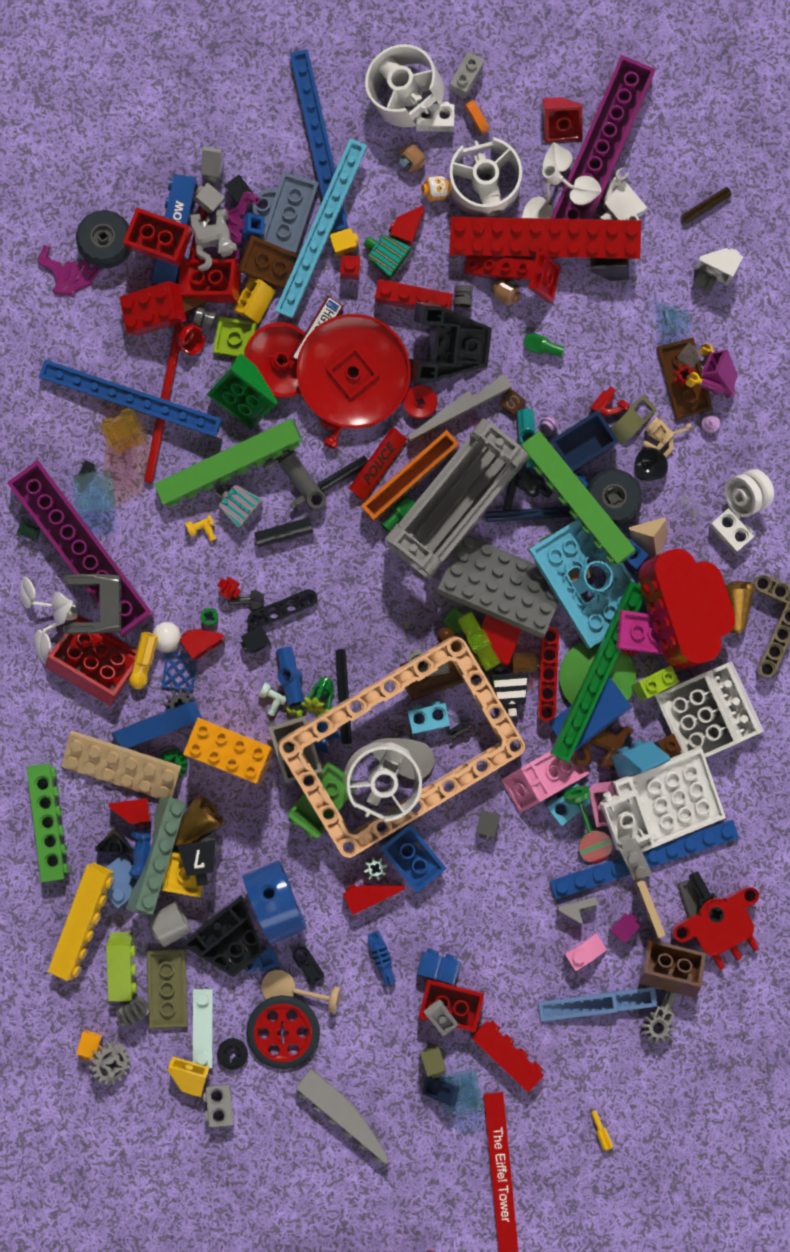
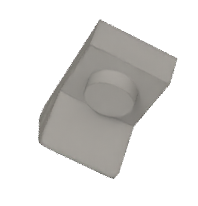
M591 897L557 906L558 911L583 925L579 909H583V912L594 910V905H598L596 897Z
M440 1000L423 1011L442 1036H445L459 1025Z

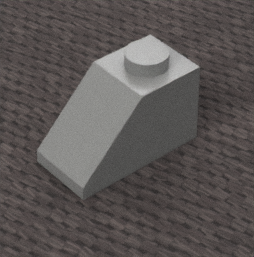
M203 146L201 177L205 182L215 184L216 181L221 182L224 166L222 149Z

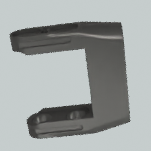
M63 575V584H70L71 586H99L100 622L70 623L63 626V634H103L121 631L120 575Z

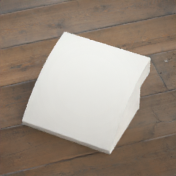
M732 661L655 695L672 734H675L682 749L681 754L701 747L706 758L764 732Z

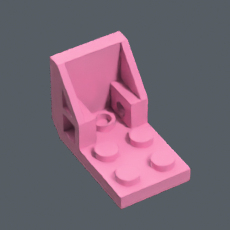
M575 751L569 763L556 758L548 752L501 779L520 813L590 774L586 767L581 768L575 765L574 759L582 760L578 752Z

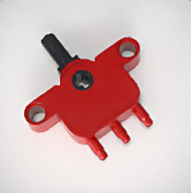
M698 871L691 873L689 879L700 898L697 900L700 906L698 912L672 927V937L679 942H685L695 937L702 951L712 956L719 970L725 968L719 954L729 949L737 961L742 959L740 951L736 946L739 943L747 940L753 951H757L759 947L753 936L754 925L746 908L758 901V891L753 887L745 886L720 899L713 892H709ZM751 890L753 898L747 901L744 897L745 893ZM712 910L719 911L717 918L711 917L713 914ZM684 927L685 935L678 938L676 935L677 929Z

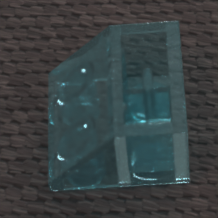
M476 1068L437 1077L459 1086L456 1105L449 1106L443 1103L445 1115L469 1113L484 1109Z

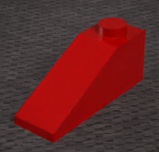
M353 884L345 888L346 892L343 893V896L352 915L405 890L403 885H359L356 887Z

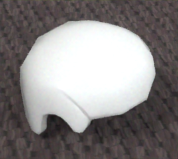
M162 622L157 625L152 633L158 636L156 649L162 653H170L176 650L180 643L179 639H181L179 627L171 622Z

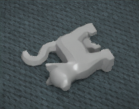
M226 209L217 210L216 223L214 225H210L211 219L209 216L200 221V214L190 216L196 243L197 257L205 261L203 265L198 266L200 271H206L212 265L211 256L203 252V249L218 245V253L221 254L222 259H226V257L232 255L233 251L237 250V245L231 241V233L226 224V221L229 220Z

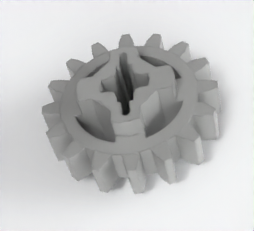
M115 1041L111 1044L105 1042V1047L99 1045V1051L92 1052L95 1055L94 1058H89L93 1063L88 1066L92 1070L90 1074L99 1083L102 1082L105 1085L108 1082L115 1084V1079L121 1081V1075H127L125 1069L131 1067L127 1064V1062L131 1061V1058L128 1056L129 1051Z

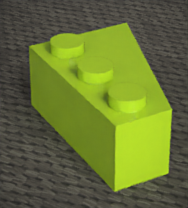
M111 932L106 945L108 1001H132L133 995L137 994V982H134V976H136L134 932Z

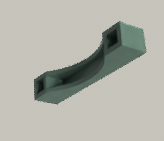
M172 797L159 799L154 816V834L150 852L144 869L131 892L126 910L143 916L153 915L186 806L185 802Z

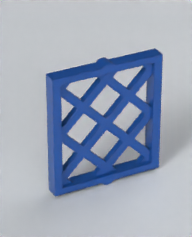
M166 653L162 687L193 691L197 660L187 664L183 659L190 658V656ZM177 656L180 659L174 663L170 657ZM169 660L172 665L167 668V663ZM180 661L185 665L181 670L176 666ZM194 663V668L192 671L189 666ZM175 667L178 672L172 676L168 670ZM188 669L191 674L185 678L181 672ZM166 673L170 677L167 681H165ZM180 674L183 680L177 683L174 678ZM190 677H192V683H191V684L188 682V679H189ZM172 680L176 686H167V683ZM186 682L189 687L181 688L180 685Z

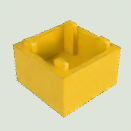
M171 852L161 891L202 897L204 886H196L195 875H186L180 853Z

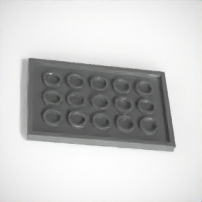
M468 535L456 547L436 592L439 595L543 639L559 603L536 564Z

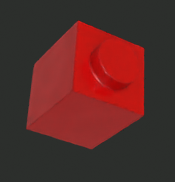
M341 255L340 279L359 280L360 256Z

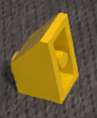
M172 1056L167 1070L180 1090L191 1096L201 1097L210 1067Z

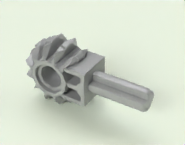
M666 991L661 1006L655 1007L654 1012L650 1013L651 1019L644 1017L648 1024H641V1027L647 1029V1031L642 1032V1035L649 1034L646 1039L647 1042L653 1039L654 1045H657L659 1040L661 1044H665L664 1037L669 1040L672 1038L668 1032H674V1029L669 1028V1025L674 1024L672 1019L675 1013H672L671 1010L678 993ZM657 1022L662 1026V1031L659 1034L653 1030V1025Z

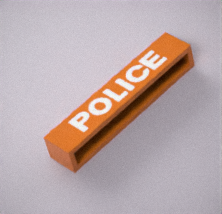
M447 430L443 432L361 505L363 512L373 523L378 521L401 498L406 496L457 451L459 443Z

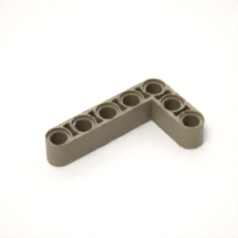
M759 575L752 582H755L754 591L784 605L756 668L757 675L760 678L767 679L776 673L790 641V622L785 619V614L790 613V586L767 575ZM758 580H764L766 582L765 589H761L758 587ZM777 587L784 591L783 597H778L775 594ZM778 630H783L786 633L784 640L778 638ZM771 647L778 650L777 657L770 655L769 650ZM763 665L770 667L769 675L762 672Z

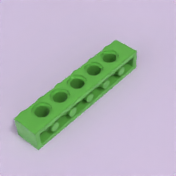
M50 763L27 766L41 882L67 879L66 875H69V865L64 860V855H67L66 844H62L61 837L64 836L63 824L60 825L59 817H62L61 806L57 805V798L60 797L59 788L55 786L54 779L57 778L56 767H53ZM42 779L48 781V787L44 790L39 786ZM45 798H49L51 801V805L47 809L42 807V801ZM47 817L53 819V825L50 828L44 825ZM50 836H53L56 840L53 847L47 845V839ZM53 855L58 858V864L54 867L49 863V859Z

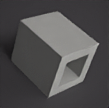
M208 182L204 187L200 185L194 193L196 195L194 202L211 216L225 199Z

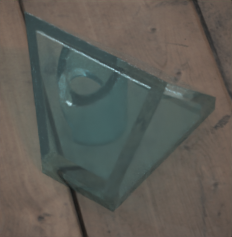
M655 300L664 335L693 328L688 310L683 311Z

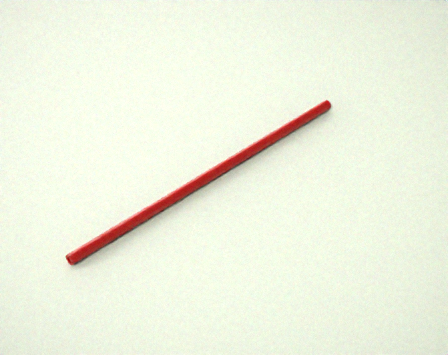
M199 206L197 214H200V221L206 219L207 212ZM194 233L188 259H198ZM185 322L175 324L160 397L167 401H170L180 351L177 344V336L185 326ZM156 418L144 476V482L153 483L165 425V421Z

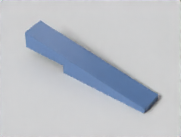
M649 986L538 1002L540 1020L543 1022L657 1007L658 1002L656 988Z

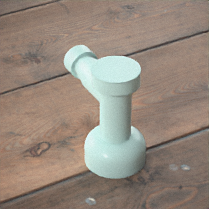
M264 683L259 697L266 698L268 696L274 699L268 714L275 717L279 706H284L286 695L271 690V686Z

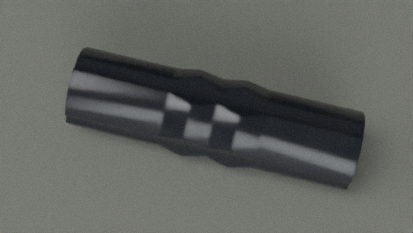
M308 517L254 532L258 548L314 532Z

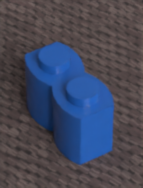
M427 949V952L422 951L416 974L455 984L460 966L457 956L446 954V957L439 956V951Z

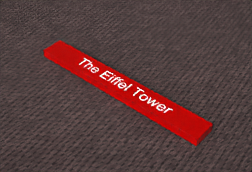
M503 1092L484 1093L499 1252H519Z

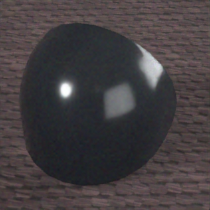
M643 448L635 459V474L638 479L643 481H654L663 478L668 471V462L665 455L656 448Z

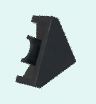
M113 829L95 847V851L133 853L134 846L119 829Z

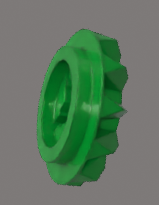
M176 749L162 752L158 759L167 762L172 761L176 756L175 763L181 766L178 779L181 778L188 768L186 756Z

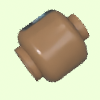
M405 145L398 152L400 154L398 162L408 173L413 171L416 173L426 163L424 161L425 155L416 145L409 147Z
M499 279L492 289L494 298L506 306H510L513 303L516 304L521 297V293H519L520 286L510 279Z

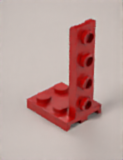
M537 251L535 260L467 256L463 273L471 276L530 281L528 287L544 301L553 303L561 266L546 253Z

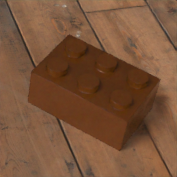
M649 939L643 953L639 984L696 998L702 985L706 953Z

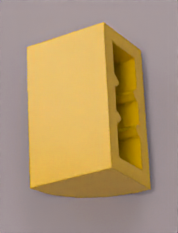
M250 277L233 311L259 324L276 291L262 280Z

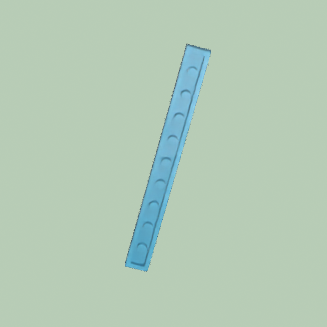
M351 138L349 139L277 304L276 313L291 319L294 318L368 148L367 145Z

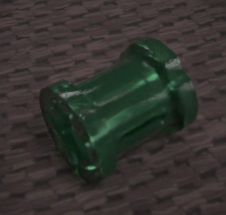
M23 520L16 535L19 537L24 536L35 543L41 533V528H36Z

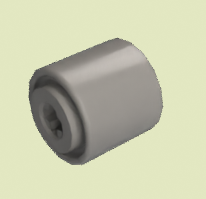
M177 902L148 916L149 928L159 944L161 943L163 947L192 933L191 926Z

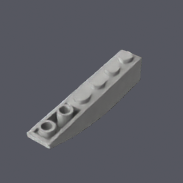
M311 1068L296 1086V1089H298L297 1094L304 1100L307 1098L313 1102L312 1106L318 1112L324 1111L328 1115L327 1119L336 1126L338 1123L343 1127L342 1132L349 1138L352 1136L358 1140L357 1144L363 1150L369 1149L373 1153L372 1157L377 1162L387 1164L389 1158L367 1121L340 1091Z

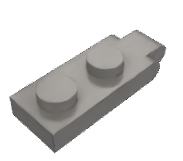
M629 834L618 838L621 843L618 848L634 881L637 882L651 875L652 872L636 838L631 839Z

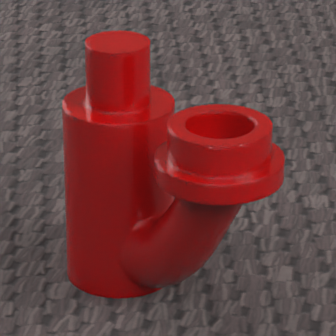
M610 386L607 391L603 390L589 409L593 413L599 410L602 416H611L623 411L627 412L630 405L626 401L621 400L616 403L617 407L607 409L606 407L614 399L612 395L616 392Z

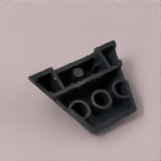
M242 894L216 912L181 943L183 947L188 948L232 977L263 953Z

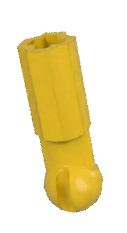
M141 632L133 670L129 677V683L134 689H142L148 683L147 676L158 640L157 635L149 632Z

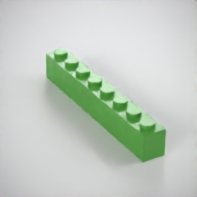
M289 419L154 483V486L162 504L174 507L180 504V500L184 498L191 499L197 496V492L201 490L208 491L214 488V484L218 482L224 483L231 480V476L237 473L241 475L248 472L249 467L254 465L258 467L265 464V460L272 457V459L282 456V452L287 449L292 451L299 448L300 443L304 441L295 421Z
M540 431L521 445L528 453L527 461L531 460L534 463L533 468L539 476L543 474L547 479L545 481L546 485L551 491L555 489L559 494L557 496L558 500L563 505H568L571 509L569 510L571 516L575 520H580L583 531L587 535L591 534L593 536V543L599 550L603 549L606 552L605 558L611 565L615 564L618 567L636 553L633 545Z

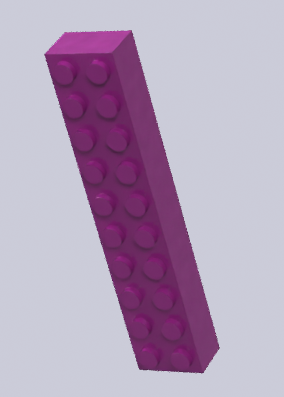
M623 55L620 56L567 179L571 185H574L578 177L590 176L600 184V195L588 204L577 205L570 199L572 189L565 184L551 219H593L656 69Z
M38 460L7 482L75 575H120L122 625L121 631L118 633L122 637L154 615ZM84 586L100 607L99 586Z

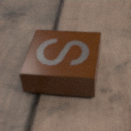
M511 389L499 405L515 416L526 400Z

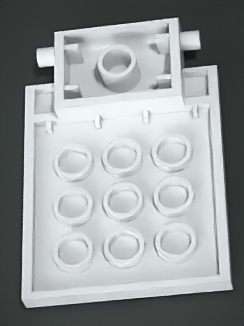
M701 747L670 758L671 760L642 773L626 776L612 782L616 795L611 796L610 792L604 793V800L600 802V806L616 850H619L618 846L621 845L618 838L627 834L630 835L631 839L636 838L641 851L644 852L726 818Z

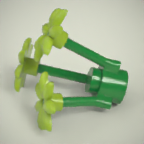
M320 677L318 683L314 684L312 691L305 697V702L301 703L300 708H297L296 711L286 708L288 715L293 716V718L302 717L305 707H307L306 711L308 713L313 710L315 717L330 710L332 696L335 691L332 689L333 681ZM328 695L327 707L324 710L322 707L325 704L319 702V699Z

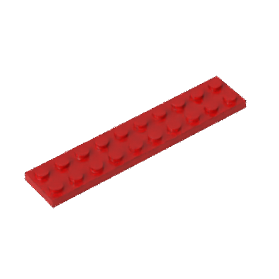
M451 217L450 256L536 257L537 251L546 253L550 258L640 260L642 220Z

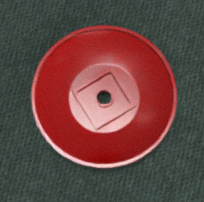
M344 314L326 320L309 334L298 355L296 375L298 387L304 401L317 416L338 427L358 429L369 427L385 420L399 407L409 387L411 368L407 350L393 329L382 321L367 315ZM350 367L357 368L358 376L350 377L347 372Z

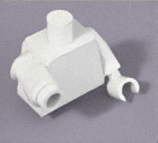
M623 167L616 171V177L612 179L606 188L603 197V209L606 213L599 219L639 220L638 217L646 213V205L625 180L621 181L629 176V172L624 177L621 176L620 171Z

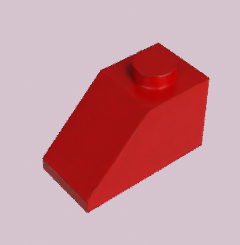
M420 206L398 216L396 221L390 224L388 233H391L390 237L412 247L424 215L425 207Z
M200 629L188 630L179 639L193 662L225 641L222 633Z
M149 798L108 803L110 809L130 824H136V827L148 826L147 822H152Z

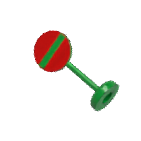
M577 786L569 789L563 796L566 803L571 805L578 804L588 831L580 839L578 845L579 853L587 862H601L610 855L613 847L612 840L604 831L592 830L582 803L590 797V789L588 786Z

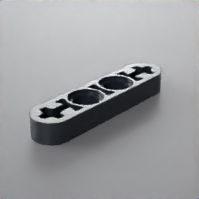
M311 589L304 590L251 612L247 617V622L253 629L259 626L264 627L313 607L318 600L317 594ZM307 593L310 596L314 595L312 603L308 601L302 602L304 606L300 608V603L296 597L300 596L302 600L306 598L305 594ZM290 600L297 603V607L293 611H289L286 608V603ZM273 607L279 610V615L276 618H271L268 615V611ZM265 611V616L269 621L265 622L263 618L259 620L258 625L251 623L254 615L261 617L263 616L261 612Z

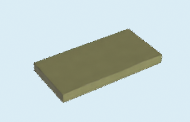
M186 949L146 950L148 1007L150 1009L148 1014L149 1029L188 1027Z

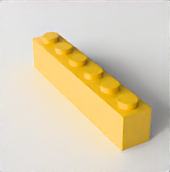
M95 862L86 865L50 963L49 973L66 981L77 978L80 974L81 961L87 955L88 950L86 948L94 936V926L100 920L101 914L99 913L101 907L105 905L107 891L114 882V871Z

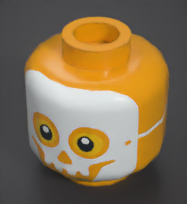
M443 176L427 177L424 184L421 185L422 195H425L428 201L445 200L447 195L450 194V183Z

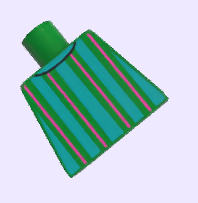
M382 235L378 241L369 236L363 246L371 251L368 255V260L389 280H391L411 252L410 246L386 235Z

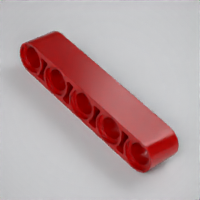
M548 627L547 632L554 633L555 640L549 642L544 636V639L541 638L537 714L542 722H550L556 715L559 633L552 627ZM544 652H553L554 659L552 661L546 660ZM545 670L552 671L553 679L546 680L543 677V672ZM544 689L552 691L553 696L551 699H545L542 696ZM542 709H550L552 712L551 717L544 718L541 714Z

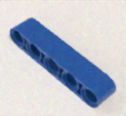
M195 700L123 727L111 734L116 745L130 748L197 721V718L202 719Z

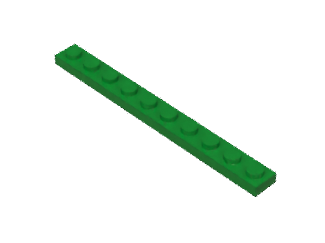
M633 581L627 585L550 752L551 755L566 763H569L620 653V649H616L620 610L638 612L645 598L641 593V586Z

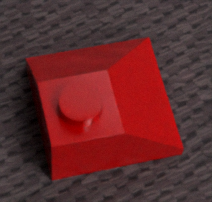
M562 97L543 98L542 113L545 143L583 140L582 104Z

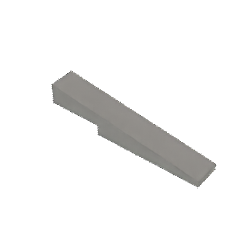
M503 374L475 396H472L467 391L408 435L409 442L411 443L510 391L513 387Z

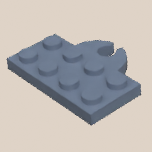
M283 172L277 189L269 188L257 194L260 201L263 200L268 203L265 209H260L257 205H253L254 214L265 217L264 235H262L261 239L297 254L319 182Z

